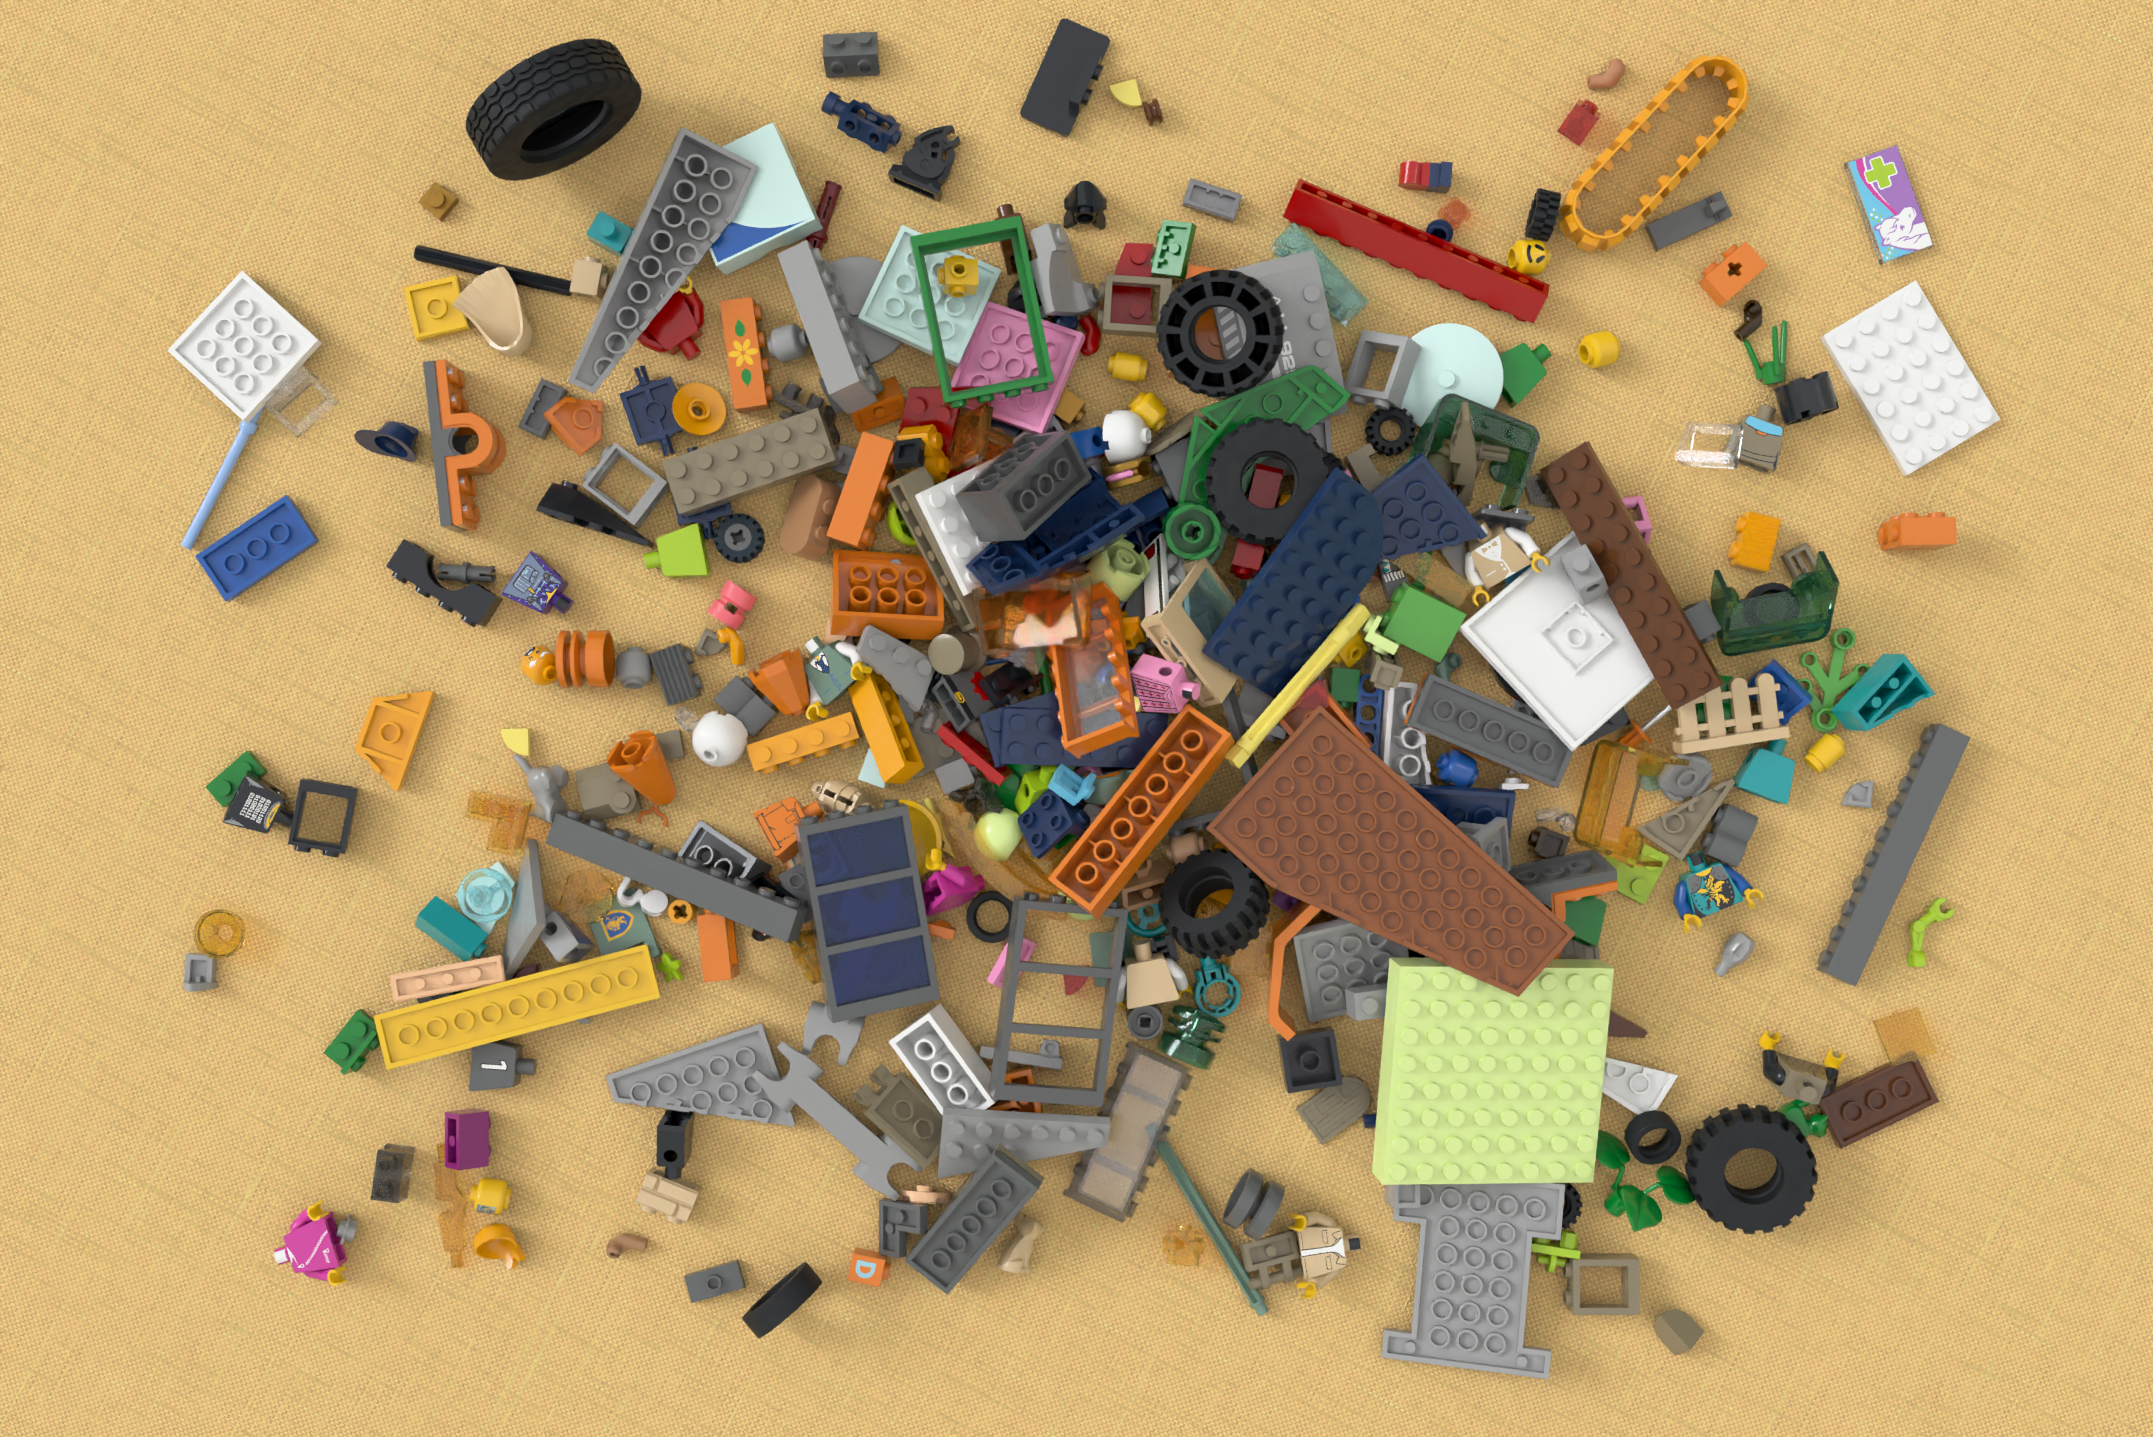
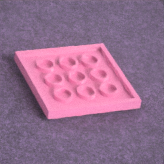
M988 301L951 381V387L984 386L1039 375L1026 314ZM1041 319L1054 378L1052 385H1048L1049 390L1032 393V389L1021 390L1022 395L1012 398H1005V394L994 396V401H991L990 409L987 412L970 406L961 408L1034 434L1046 433L1086 336L1084 333Z

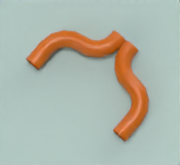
M651 806L649 810L641 811L637 816L636 823H641L642 815H647L654 811L657 816L664 819L663 827H667L668 824L667 816L659 812L658 807Z

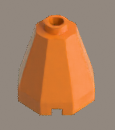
M799 647L793 648V654H791L790 650H786L760 663V670L756 671L755 667H753L748 672L752 683L785 715L792 714L793 717L806 712V706L810 704L804 658Z

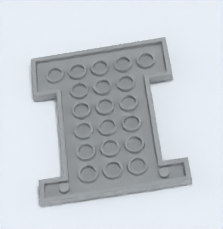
M1565 1183L1420 1184V1208L1394 1209L1393 1216L1394 1221L1421 1224L1412 1331L1384 1328L1381 1358L1549 1379L1551 1349L1525 1346L1523 1343L1532 1237L1561 1240Z

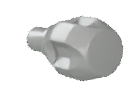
M1741 931L1731 936L1724 946L1722 957L1720 958L1722 961L1714 969V972L1723 977L1730 968L1745 962L1753 952L1755 941Z

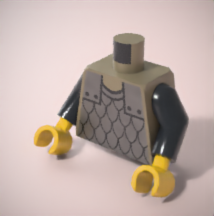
M1766 1030L1758 1041L1759 1045L1765 1049L1762 1052L1763 1075L1780 1094L1818 1105L1821 1098L1824 1099L1835 1091L1839 1073L1837 1069L1845 1058L1844 1052L1840 1054L1839 1058H1835L1832 1055L1833 1048H1831L1824 1059V1064L1827 1066L1825 1068L1822 1065L1774 1051L1773 1048L1781 1040L1780 1034L1775 1032L1770 1038L1768 1030Z

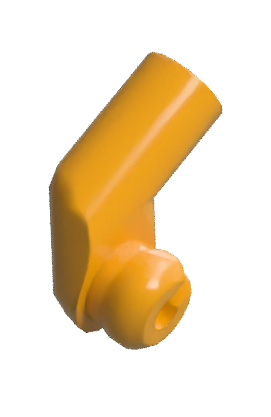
M726 626L725 629H719L717 631L719 642L722 644L728 642L730 645L731 663L734 665L743 664L745 656L742 639L731 627Z

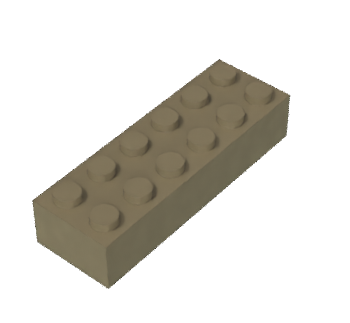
M819 408L662 461L678 513L685 517L840 464L824 413Z

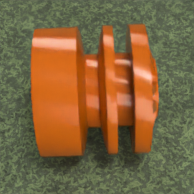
M579 630L574 631L573 634L570 631H560L556 644L555 666L558 682L562 688H571L572 684L577 688H581L584 684L585 676L590 687H611L614 678L615 653L612 634L609 630H590L587 634L586 643L582 632Z

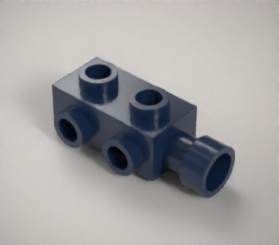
M830 91L822 104V112L830 116L836 115L840 117L837 129L845 132L851 138L864 142L873 150L881 151L885 154L891 146L896 147L901 139V124L896 122L893 116H884L873 110L866 102L860 103L853 99L850 103L841 100V96Z

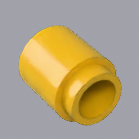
M1116 351L1115 356L1109 357L1107 372H1112L1111 378L1136 383L1137 380L1144 381L1148 359L1141 358L1142 355Z
M1825 733L1806 751L1807 755L1803 759L1812 770L1820 774L1823 770L1827 771L1846 753L1843 748L1846 744L1836 734L1829 735Z

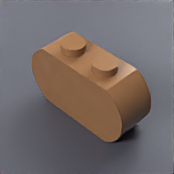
M808 474L797 481L780 535V543L785 552L810 561L817 560L826 553L830 538L826 535L841 495V489L836 483L812 474Z

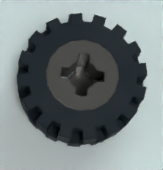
M733 513V515L724 517L723 521L720 520L717 529L715 528L714 543L718 552L727 560L735 563L751 562L750 560L756 559L763 550V544H765L764 531L761 525L754 518L743 513Z

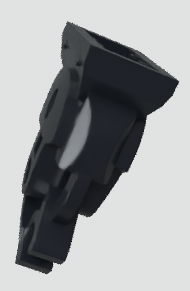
M948 125L929 129L914 138L915 144L911 150L905 152L902 165L893 164L888 172L890 182L940 203L942 197L941 186L948 180L955 160L954 149L961 144L958 136L952 141L947 139V135L955 133L954 127ZM945 153H947L946 161L943 160Z

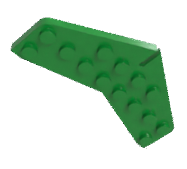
M1307 365L1255 386L1248 391L1199 409L1198 411L1218 427L1215 430L1194 414L1177 505L1185 502H1196L1211 510L1207 502L1205 489L1206 470L1210 457L1221 439L1240 424H1246L1258 418H1264V420L1280 418L1284 419V422L1291 424L1294 422L1302 426L1301 429L1306 431L1324 417L1342 407L1351 394L1319 367ZM1269 456L1255 459L1244 470L1242 475L1244 494H1246L1254 476L1256 464H1260ZM1190 524L1187 526L1188 531L1185 532V535L1189 534L1191 537H1194V531L1198 527H1193ZM1221 524L1218 544L1215 550L1205 557L1211 566L1219 558L1228 535L1227 530Z

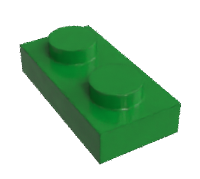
M246 751L212 780L206 788L222 807H228L247 770L260 777L268 771L251 751Z

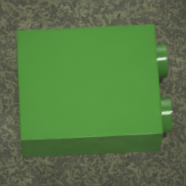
M1403 581L1402 585L1397 586L1391 596L1392 603L1388 611H1383V618L1379 623L1378 630L1383 636L1441 663L1467 614L1461 608Z

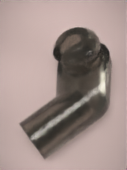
M825 406L823 413L834 446H836L840 442V434L835 425L837 414H835L832 406Z

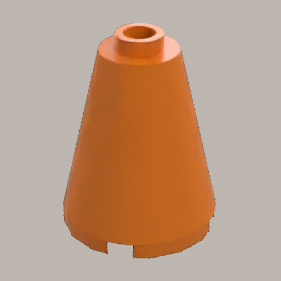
M642 730L630 734L629 737L631 739L626 743L618 742L607 757V763L611 771L654 805L660 806L671 803L675 798L677 789L657 737L651 731Z

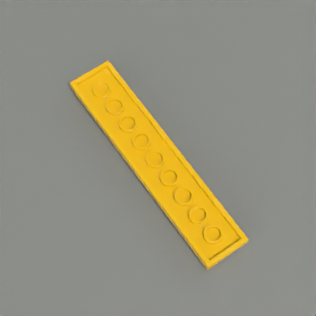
M646 944L382 1013L373 1017L386 1070L657 999L661 997L649 946Z

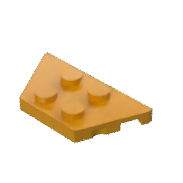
M424 691L372 698L354 750L363 759H366L371 767L378 774H381L395 791H401L436 692Z

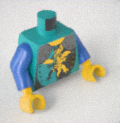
M1701 851L1685 856L1690 871L1679 875V882L1676 884L1673 904L1680 919L1684 921V933L1689 934L1690 932L1688 924L1695 925L1697 931H1699L1701 926L1700 918L1742 902L1745 896L1747 898V906L1751 909L1755 908L1754 902L1750 900L1751 898H1759L1764 903L1763 893L1758 889H1753L1740 873L1727 864L1715 861L1706 864Z

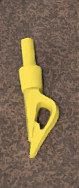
M930 797L924 799L926 807L933 813L940 825L942 840L944 841V847L941 850L953 858L956 857L943 827L940 814L936 813Z

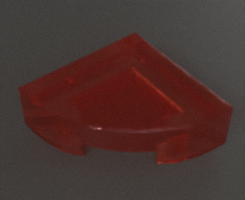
M1327 679L1317 681L1307 688L1302 696L1300 709L1317 708L1319 705L1323 708L1329 707Z
M1063 975L1066 996L1079 991L1085 985L1088 977Z

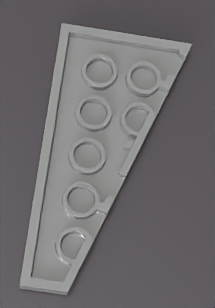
M943 1107L937 1179L977 1171L1000 1143L1024 1162L1108 1146L1110 1117Z

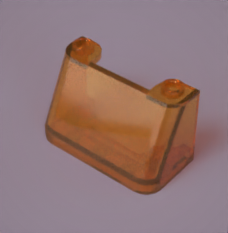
M1082 570L1060 573L1035 584L993 596L983 586L972 589L982 655H993L994 659L1009 657L1010 651L1018 648L1063 644V647H1069L1070 652L1085 650L1086 645L1091 642L1093 583L1091 571Z

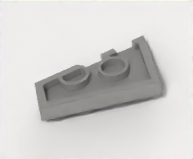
M871 625L865 626L855 651L877 674H881L892 685L891 688L897 695H902L914 712L920 711L935 671L929 661V657Z

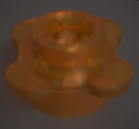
M1453 197L1445 208L1439 209L1438 216L1440 219L1448 221L1453 230H1457L1463 220L1470 218L1471 211L1466 208L1459 198ZM1453 211H1455V212L1457 213L1456 216H1453V215H1452V212H1453Z

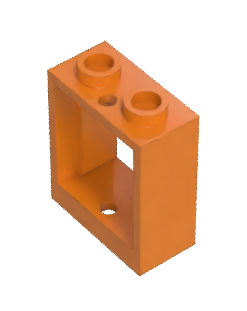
M704 909V913L697 916L704 982L731 980L740 974L734 921Z

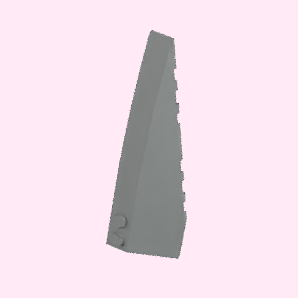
M684 127L677 131L567 382L593 394L615 368L616 364L627 353L632 344L647 328L652 319L663 308L728 224L735 218L758 168L757 165Z

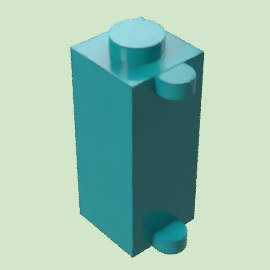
M437 896L417 915L415 926L464 962L474 960L475 958L479 959L488 948L486 941L489 934Z

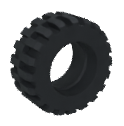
M1216 848L1214 852H1211L1209 849L1200 851L1199 855H1189L1184 863L1181 864L1179 862L1174 867L1175 871L1172 874L1169 873L1165 879L1166 886L1161 887L1159 893L1161 899L1158 901L1161 921L1175 941L1189 954H1194L1202 959H1206L1207 956L1210 959H1221V955H1226V957L1235 955L1236 950L1247 948L1249 946L1247 943L1253 939L1255 941L1260 935V927L1264 928L1268 919L1265 915H1268L1270 912V903L1268 902L1270 896L1265 883L1229 850L1226 852L1225 849ZM1222 889L1234 890L1230 902L1221 912L1209 918H1195L1198 906L1208 895Z

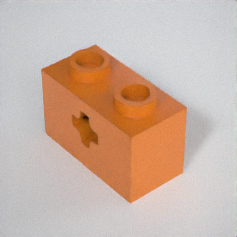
M1746 241L1739 247L1733 244L1722 254L1725 259L1717 265L1714 261L1702 272L1705 277L1698 284L1719 307L1768 266ZM1730 268L1734 271L1732 276H1729L1727 273Z

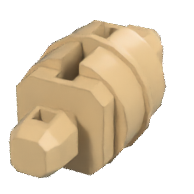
M830 779L826 783L817 781L811 788L812 794L818 797V803L823 806L827 813L836 810H844L845 813L854 812L857 806L871 804V798L866 796L864 790L842 780L833 781Z

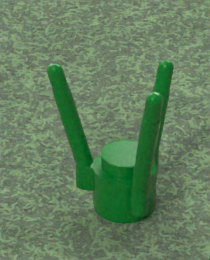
M1784 320L1781 325L1780 357L1777 326H1773V361L1763 363L1764 368L1761 369L1749 340H1744V345L1756 372V379H1763V385L1786 381L1787 321Z

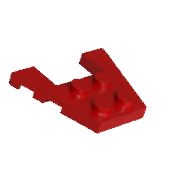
M970 385V386L952 387V392L961 391V390H966V389H971V388H976V387H981V386H972V385ZM940 386L911 387L908 391L899 434L906 427L934 424L937 431L942 435L943 446L941 449L945 457L950 461V472L947 476L952 478L974 468L975 463L949 455L961 408L951 409L950 405H943ZM977 399L966 401L967 406L985 412L990 409L991 402L978 404Z

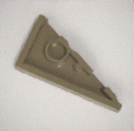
M1727 779L1639 827L1636 832L1679 861H1682L1736 782L1732 779Z

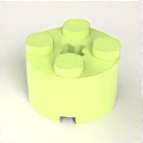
M1120 539L1105 551L1092 557L1086 566V573L1092 583L1091 586L1105 582L1119 597L1120 601L1127 602L1149 573L1150 563L1143 552L1139 555L1133 550L1134 544L1125 539Z

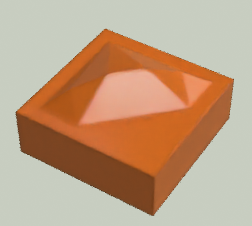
M943 920L928 923L929 935L950 941L953 940L956 928H953L950 923Z

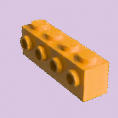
M876 672L864 674L865 682L857 680L848 688L853 706L856 709L861 727L864 730L883 782L904 784L924 768L922 759L897 696L891 688L892 685L881 674Z
M848 712L746 745L754 772L762 770V774L765 775L779 770L777 765L788 762L789 766L805 762L804 756L814 754L815 758L830 754L829 748L840 745L841 750L857 745L856 740L862 738L854 712Z

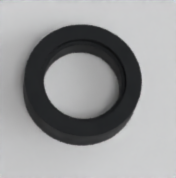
M804 1262L767 1291L744 1314L742 1320L759 1339L795 1312L820 1287L822 1280L809 1264Z

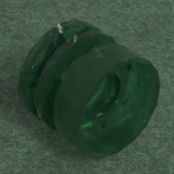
M1174 1004L1172 1011L1182 1016V1019L1169 1016L1168 1022L1177 1027V1031L1163 1030L1156 1046L1157 1049L1192 1066L1210 1070L1216 1052L1206 1046L1207 1042L1221 1043L1222 1039L1213 1034L1212 1030L1225 1033L1227 1025L1220 1022L1212 1014L1196 1007Z

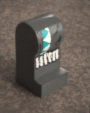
M1401 558L1385 559L1377 565L1387 603L1392 602L1391 596L1397 586H1401L1403 581L1409 583Z

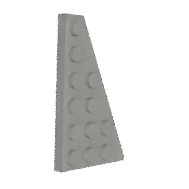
M763 1022L606 1075L614 1102L632 1103L646 1107H660L682 1112H696L703 1115L724 1116L726 1118L746 1121L753 1120L767 1124L788 1125V1127L796 1125L793 1111L791 1110L787 1114L768 1098L763 1088L752 1077L753 1072L758 1069L772 1079L781 1078Z

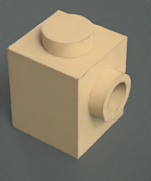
M584 257V260L575 259L570 292L575 297L602 301L604 289H607L610 283V273L600 263L601 260L593 257Z

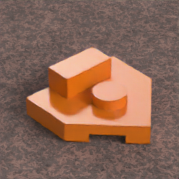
M564 397L543 414L545 419L552 425L551 430L568 449L572 448L579 457L602 439L604 401Z

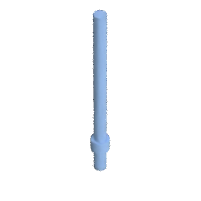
M266 405L248 423L241 420L238 426L240 431L180 544L181 546L192 549L251 434L254 435L259 426L256 423Z

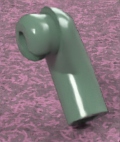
M1451 652L1444 655L1441 663L1438 662L1435 667L1436 676L1451 682L1450 674L1457 667H1460L1462 657L1458 653Z

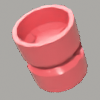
M727 580L720 591L722 597L715 599L707 612L737 631L745 620L744 612H750L758 599L730 580ZM728 601L738 607L734 614L724 608Z

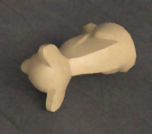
M1018 1212L1015 1216V1222L1019 1234L1005 1247L996 1266L1011 1273H1031L1032 1269L1029 1267L1028 1262L1033 1252L1034 1239L1043 1234L1044 1226L1040 1225L1039 1221L1033 1217L1024 1218Z

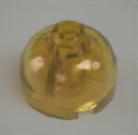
M805 929L800 931L798 940L789 942V946L798 966L802 965L804 970L807 971L803 975L814 986L821 982L813 931L812 929ZM824 934L826 946L837 944L832 936L828 938ZM836 954L828 955L831 974L837 965Z

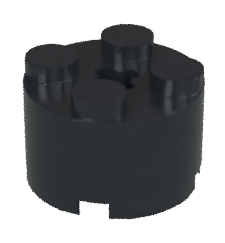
M1828 371L1815 374L1809 379L1801 377L1788 382L1789 384L1774 389L1785 425L1803 422L1820 414L1824 415L1839 409Z

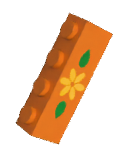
M753 297L720 301L734 409L738 413L771 409L770 401H774L772 385H767L766 374H770L768 358H763L762 350L763 347H766V337L764 331H760L758 322L763 320L761 305L756 304Z

